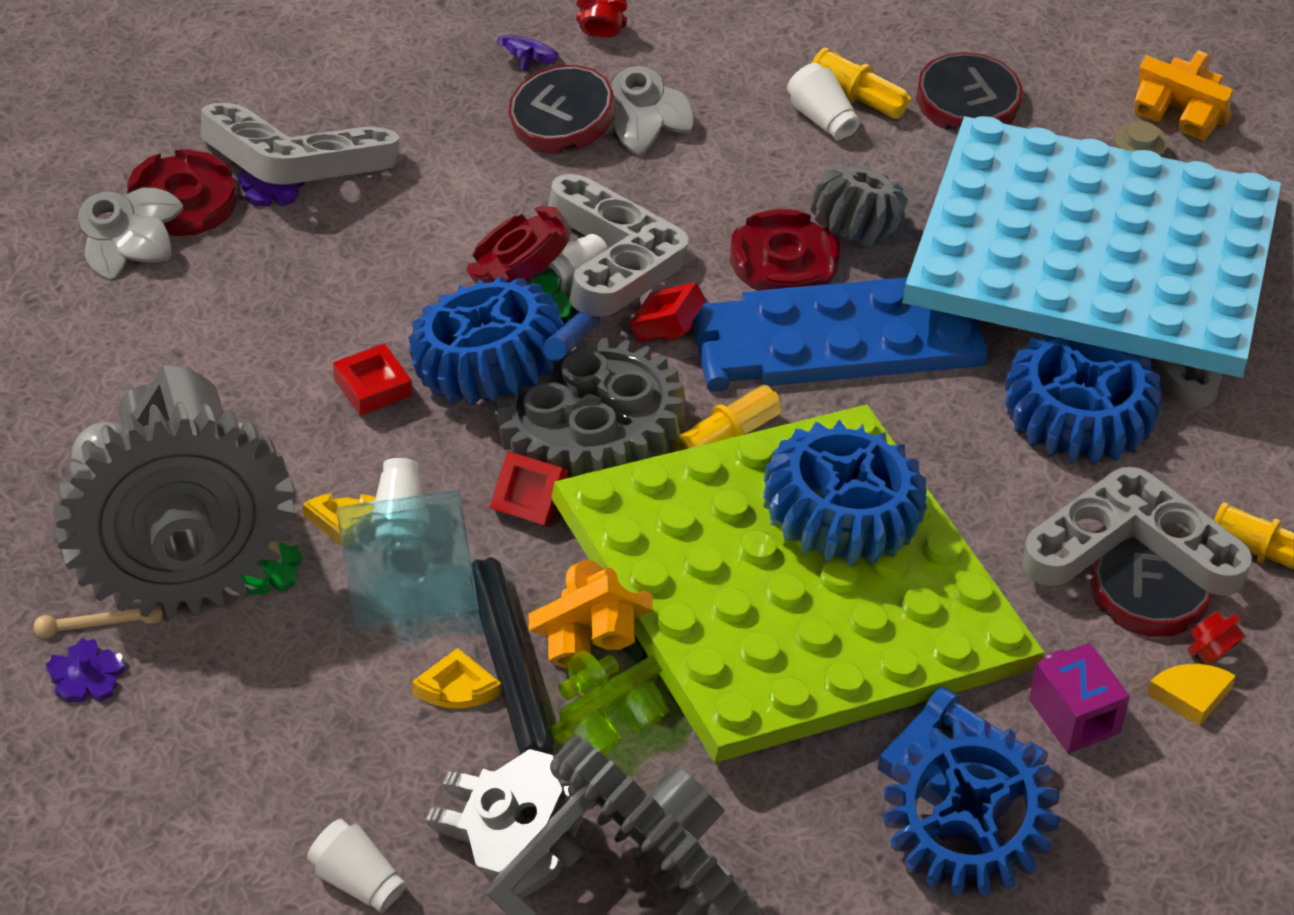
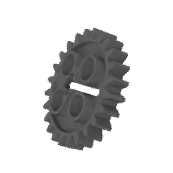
M602 338L596 348H588L586 342L581 340L576 345L575 350L569 351L562 359L553 363L552 373L537 376V386H523L517 389V396L509 393L498 396L496 400L498 410H495L498 434L501 435L504 450H512L513 453L562 467L572 472V477L583 475L585 472H595L632 461L648 459L649 451L665 454L667 453L666 439L678 440L680 436L678 425L685 424L684 386L683 383L679 382L677 368L668 369L665 356L652 359L651 350L648 346L632 353L629 340L623 341L614 349L609 348L607 338Z

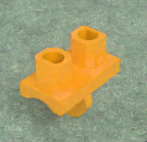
M1201 50L1194 55L1191 62L1174 57L1171 64L1146 55L1139 67V89L1135 98V114L1154 122H1160L1170 105L1184 111L1179 120V130L1184 134L1205 141L1217 125L1226 127L1232 117L1230 103L1233 89L1221 85L1223 81L1222 75L1208 70L1211 55Z
M585 559L570 566L566 573L567 588L562 591L561 598L529 613V631L548 638V657L550 663L570 671H577L591 664L590 640L593 641L594 645L606 650H621L635 643L634 619L653 610L652 593L645 590L639 593L628 591L618 582L617 574L612 568L603 569L593 560Z

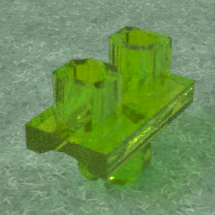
M581 650L568 658L567 669L570 678L560 683L558 690L567 701L579 694L582 697L561 708L559 712L560 721L550 726L557 745L571 739L574 735H579L594 748L596 747L603 755H606L622 741V737L608 719V715L620 709L636 734H640L662 721L668 713L669 708L654 683L663 671L653 655L608 681L607 677L619 671L616 659L612 655H608L597 661L590 653Z

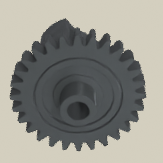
M162 365L151 384L135 387L128 391L121 399L117 411L122 430L120 434L115 432L111 426L104 425L101 432L105 448L98 447L93 442L86 440L81 446L86 464L76 459L68 461L66 469L69 480L63 479L58 482L57 493L59 501L54 504L53 513L56 522L55 532L59 549H62L65 565L68 570L75 568L77 582L81 587L92 583L95 598L99 601L113 594L116 609L122 612L137 599L140 614L144 617H148L157 602L163 603L166 617L173 618L179 602L185 601L192 614L195 615L200 614L202 597L208 596L218 607L225 605L222 589L226 587L240 595H244L247 593L243 579L245 574L263 580L267 575L262 560H280L282 556L277 542L290 541L292 535L287 521L296 519V512L292 503L295 492L283 456L276 453L274 443L270 437H260L257 426L251 421L244 422L240 428L235 413L231 410L223 411L217 388L208 379L182 367Z
M574 735L554 756L550 763V771L553 777L558 779V783L561 786H569L568 794L572 797L483 890L507 915H538L513 889L549 851L570 869L587 849L569 830L588 810L598 805L602 812L597 818V824L602 826L613 820L620 827L615 835V842H621L629 836L638 844L633 854L634 860H639L648 854L656 861L657 864L652 870L653 878H657L667 871L674 878L669 889L671 894H677L683 889H687L690 892L686 903L675 915H760L762 913V909L748 894V891L734 879L735 877L717 862V859L698 843V840L724 814L725 810L696 780L676 765L647 794L612 760L609 761L596 747L594 748L579 735Z

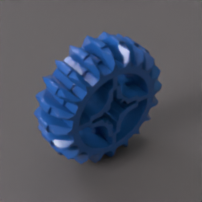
M503 276L491 283H484L479 279L476 285L467 288L458 285L457 292L451 295H439L438 304L427 305L422 308L423 317L412 322L413 333L408 336L410 342L409 352L416 375L421 379L423 386L429 387L434 397L446 396L449 403H456L466 398L470 405H475L480 399L490 398L495 403L498 396L508 393L517 396V389L523 386H537V376L552 373L553 363L557 362L548 359L544 355L543 345L548 338L564 325L558 305L554 303L551 294L544 293L540 284L527 285L524 278H517L508 283Z
M1046 335L1043 340L1031 337L1028 346L1024 350H1018L1017 356L1012 361L1011 372L1007 373L1004 388L1007 391L1005 400L1007 415L1013 417L1014 431L1027 432L1029 446L1041 444L1042 442L1046 443L1048 457L1062 450L1068 452L1071 464L1079 454L1087 455L1090 461L1096 465L1102 454L1105 453L1117 462L1121 454L1124 453V450L1136 453L1142 440H1148L1150 433L1155 428L1156 419L1159 417L1162 399H1160V375L1153 372L1151 358L1138 357L1139 355ZM1124 402L1116 407L1113 406L1115 403Z
M838 420L832 429H828L821 423L815 422L810 431L795 429L789 440L780 441L779 447L774 451L771 463H768L766 467L763 507L769 510L770 525L782 528L784 541H801L803 555L816 550L824 553L826 564L836 556L843 557L850 567L853 566L859 557H863L866 561L875 565L883 554L895 558L898 550L903 545H910L912 538L916 536L919 523L923 521L927 508L925 503L927 497V478L920 475L918 460L906 458L905 445H889L887 443L886 432L874 436L865 432L863 424L857 430L846 429L843 423Z
M960 720L954 722L953 739L948 741L945 740L938 728L933 727L928 731V739L932 749L928 751L921 744L911 742L907 746V754L915 766L904 762H895L892 766V776L903 785L893 784L884 788V800L898 806L884 812V825L892 829H902L890 840L893 851L903 852L915 848L905 861L906 869L910 873H914L929 863L931 867L928 870L926 882L932 888H936L941 883L945 874L953 876L952 894L955 896H962L965 890V879H977V892L981 897L990 894L989 877L997 875L1001 885L1006 890L1015 886V876L1011 866L1015 865L1023 873L1032 875L1037 869V863L1029 851L1048 855L1052 849V841L1042 832H1051L1059 828L1060 817L1051 811L1045 810L1059 803V790L1051 787H1041L1052 777L1050 766L1046 764L1028 768L1037 756V748L1033 744H1028L1016 753L1012 751L1016 740V733L1012 729H1006L998 742L991 740V724L986 720L980 722L978 726V737H967L964 722ZM964 763H979L991 766L1007 775L1009 779L1005 780L1002 775L989 780L978 779L970 774ZM941 771L946 780V789L949 795L945 801L933 807V815L920 821L916 809L921 792L927 783ZM960 788L965 798H969L974 805L983 804V829L978 819H974L969 811L960 812ZM1022 796L1026 807L1025 820L1017 834L1002 846L997 837L998 829L994 820L1003 811L1009 809L1010 801ZM938 836L941 840L953 836L965 837L972 841L979 853L983 854L966 855L956 853L942 847L932 838Z

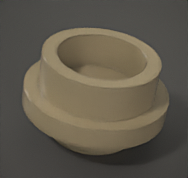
M1134 121L1121 125L1116 130L1113 140V146L1132 152L1148 150L1157 153L1161 157L1164 156L1168 144L1164 132L1147 121Z

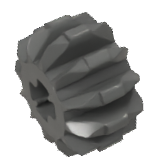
M849 163L846 166L843 164H832L829 170L824 172L821 181L817 182L812 195L814 200L811 211L815 214V221L821 226L828 227L831 235H840L845 237L848 242L854 240L864 246H871L873 243L876 245H887L890 238L894 237L897 228H900L906 215L905 208L908 198L904 195L903 188L898 183L889 181L887 174H878L870 167L867 169L860 168L854 163Z

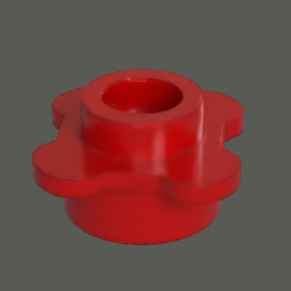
M576 0V6L580 8V12L576 15V21L579 23L580 29L589 36L611 38L618 35L621 28L627 25V17L623 15V12L628 7L626 0Z

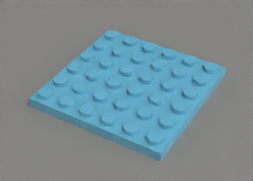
M964 116L905 284L902 303L1243 378L1281 182L1268 180L1257 173L1239 174L1215 169L1205 162L1192 161L1187 163L1163 158L1157 153L1148 150H1137L1134 152L1108 146L1106 143L1096 139L1078 140L1059 136L1044 128L1026 129L1007 125L992 117L970 118Z

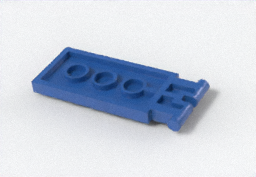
M908 277L742 292V300L709 303L708 299L705 298L706 302L692 321L695 342L699 346L698 354L707 389L710 392L724 391L729 387L730 381L761 379L762 385L777 386L985 366L988 351L977 319L902 303Z

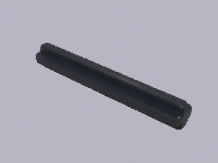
M493 557L485 560L476 559L468 567L470 572L468 579L497 678L501 682L502 695L519 753L521 755L530 749L552 755L554 752L553 734L501 563Z

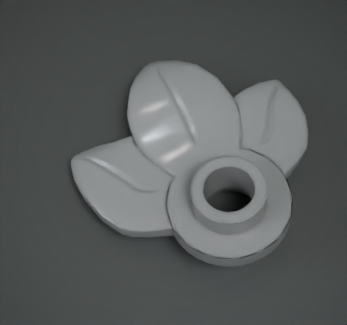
M631 66L623 69L614 77L611 88L615 97V119L604 135L615 132L620 142L631 153L641 157L654 143L662 128L677 133L692 132L694 117L689 100L682 92L664 86L661 76L655 70L646 66ZM634 87H643L640 90H631Z
M146 187L126 195L113 191H102L88 197L80 206L77 217L80 229L84 236L87 237L85 258L91 270L108 280H114L125 268L127 260L145 263L169 262L172 259V249L164 223L176 218L183 211L182 203L167 191ZM114 212L112 216H110L107 219L97 218L103 213Z

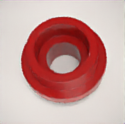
M1219 611L1213 613L1189 632L1196 642L1187 651L1192 657L1198 654L1206 665L1211 664L1246 638V635L1238 626L1242 620L1237 613L1227 619Z

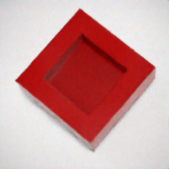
M697 282L650 292L629 322V326L638 342L661 337L666 341L674 340L691 329L692 321L706 302V299Z
M385 343L333 362L334 380L359 416L412 396L411 378Z
M507 451L489 508L551 527L557 509L551 499L554 481L566 479L569 470Z

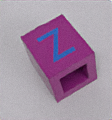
M1090 642L1068 651H1055L1046 656L1042 661L1037 662L1029 701L1067 754L1120 734L1130 699L1128 692Z

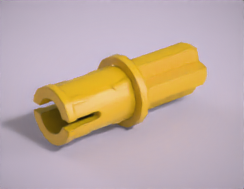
M826 47L822 48L812 61V63H819L823 68H830L833 71L846 97L852 104L859 100L893 119L901 118L910 105L911 97L906 90L875 75L874 68L868 64L860 66Z
M761 385L728 406L719 404L713 407L710 417L685 433H680L678 440H673L674 450L676 452L749 434L781 413L782 407L779 402L781 399L777 392H773L768 385Z
M1226 502L1221 504L1214 521L1241 540L1249 548L1251 554L1258 556L1257 562L1264 564L1265 560L1269 559L1294 570V533L1281 528V520L1275 518L1273 522L1246 513Z

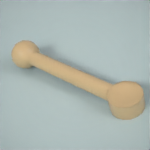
M157 602L148 617L141 616L139 608L124 610L123 612L115 611L56 620L50 615H42L35 620L33 629L39 638L49 639L59 631L142 620L145 623H156L163 618L164 607L162 603Z

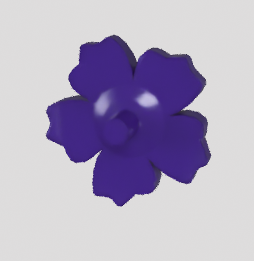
M502 35L497 40V45L506 46L511 55H517L521 58L518 66L521 69L528 70L532 58L543 61L547 65H555L556 60H558L559 53L554 48L531 38L518 35Z
M243 168L237 174L242 190L246 192L245 200L255 206H270L273 199L280 206L295 202V198L299 195L298 187L305 184V182L294 184L264 182Z
M80 638L76 645L68 648V657L51 655L50 661L46 663V670L51 676V682L58 684L55 688V695L64 702H84L87 697V691L95 701L101 702L113 696V690L117 687V678L115 676L125 671L122 654H114L110 649L103 650L98 654L95 639L85 640Z

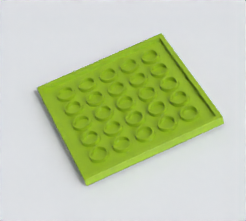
M867 404L554 481L551 499L588 559L593 560L603 569L612 568L617 574L618 582L628 591L639 593L645 590L652 593L653 610L634 619L635 635L714 763L929 701L933 693L942 686L953 693L1009 678L1035 669L1036 663L1043 659L1045 652L927 487V497L925 500L927 508L923 521L919 523L916 536L912 538L910 545H903L898 550L895 558L883 554L875 565L869 563L863 557H859L853 566L850 567L843 557L836 556L826 564L824 553L813 550L803 555L801 541H784L782 528L770 525L769 510L763 507L766 467L768 463H771L774 451L779 447L780 441L789 440L795 429H802L808 432L815 422L821 423L828 429H832L840 420L846 429L857 430L863 424L865 432L876 436L886 432L887 443L889 445H896Z

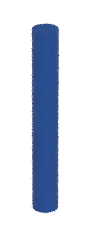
M578 312L545 341L543 345L544 355L553 361L562 359L598 326L600 317Z

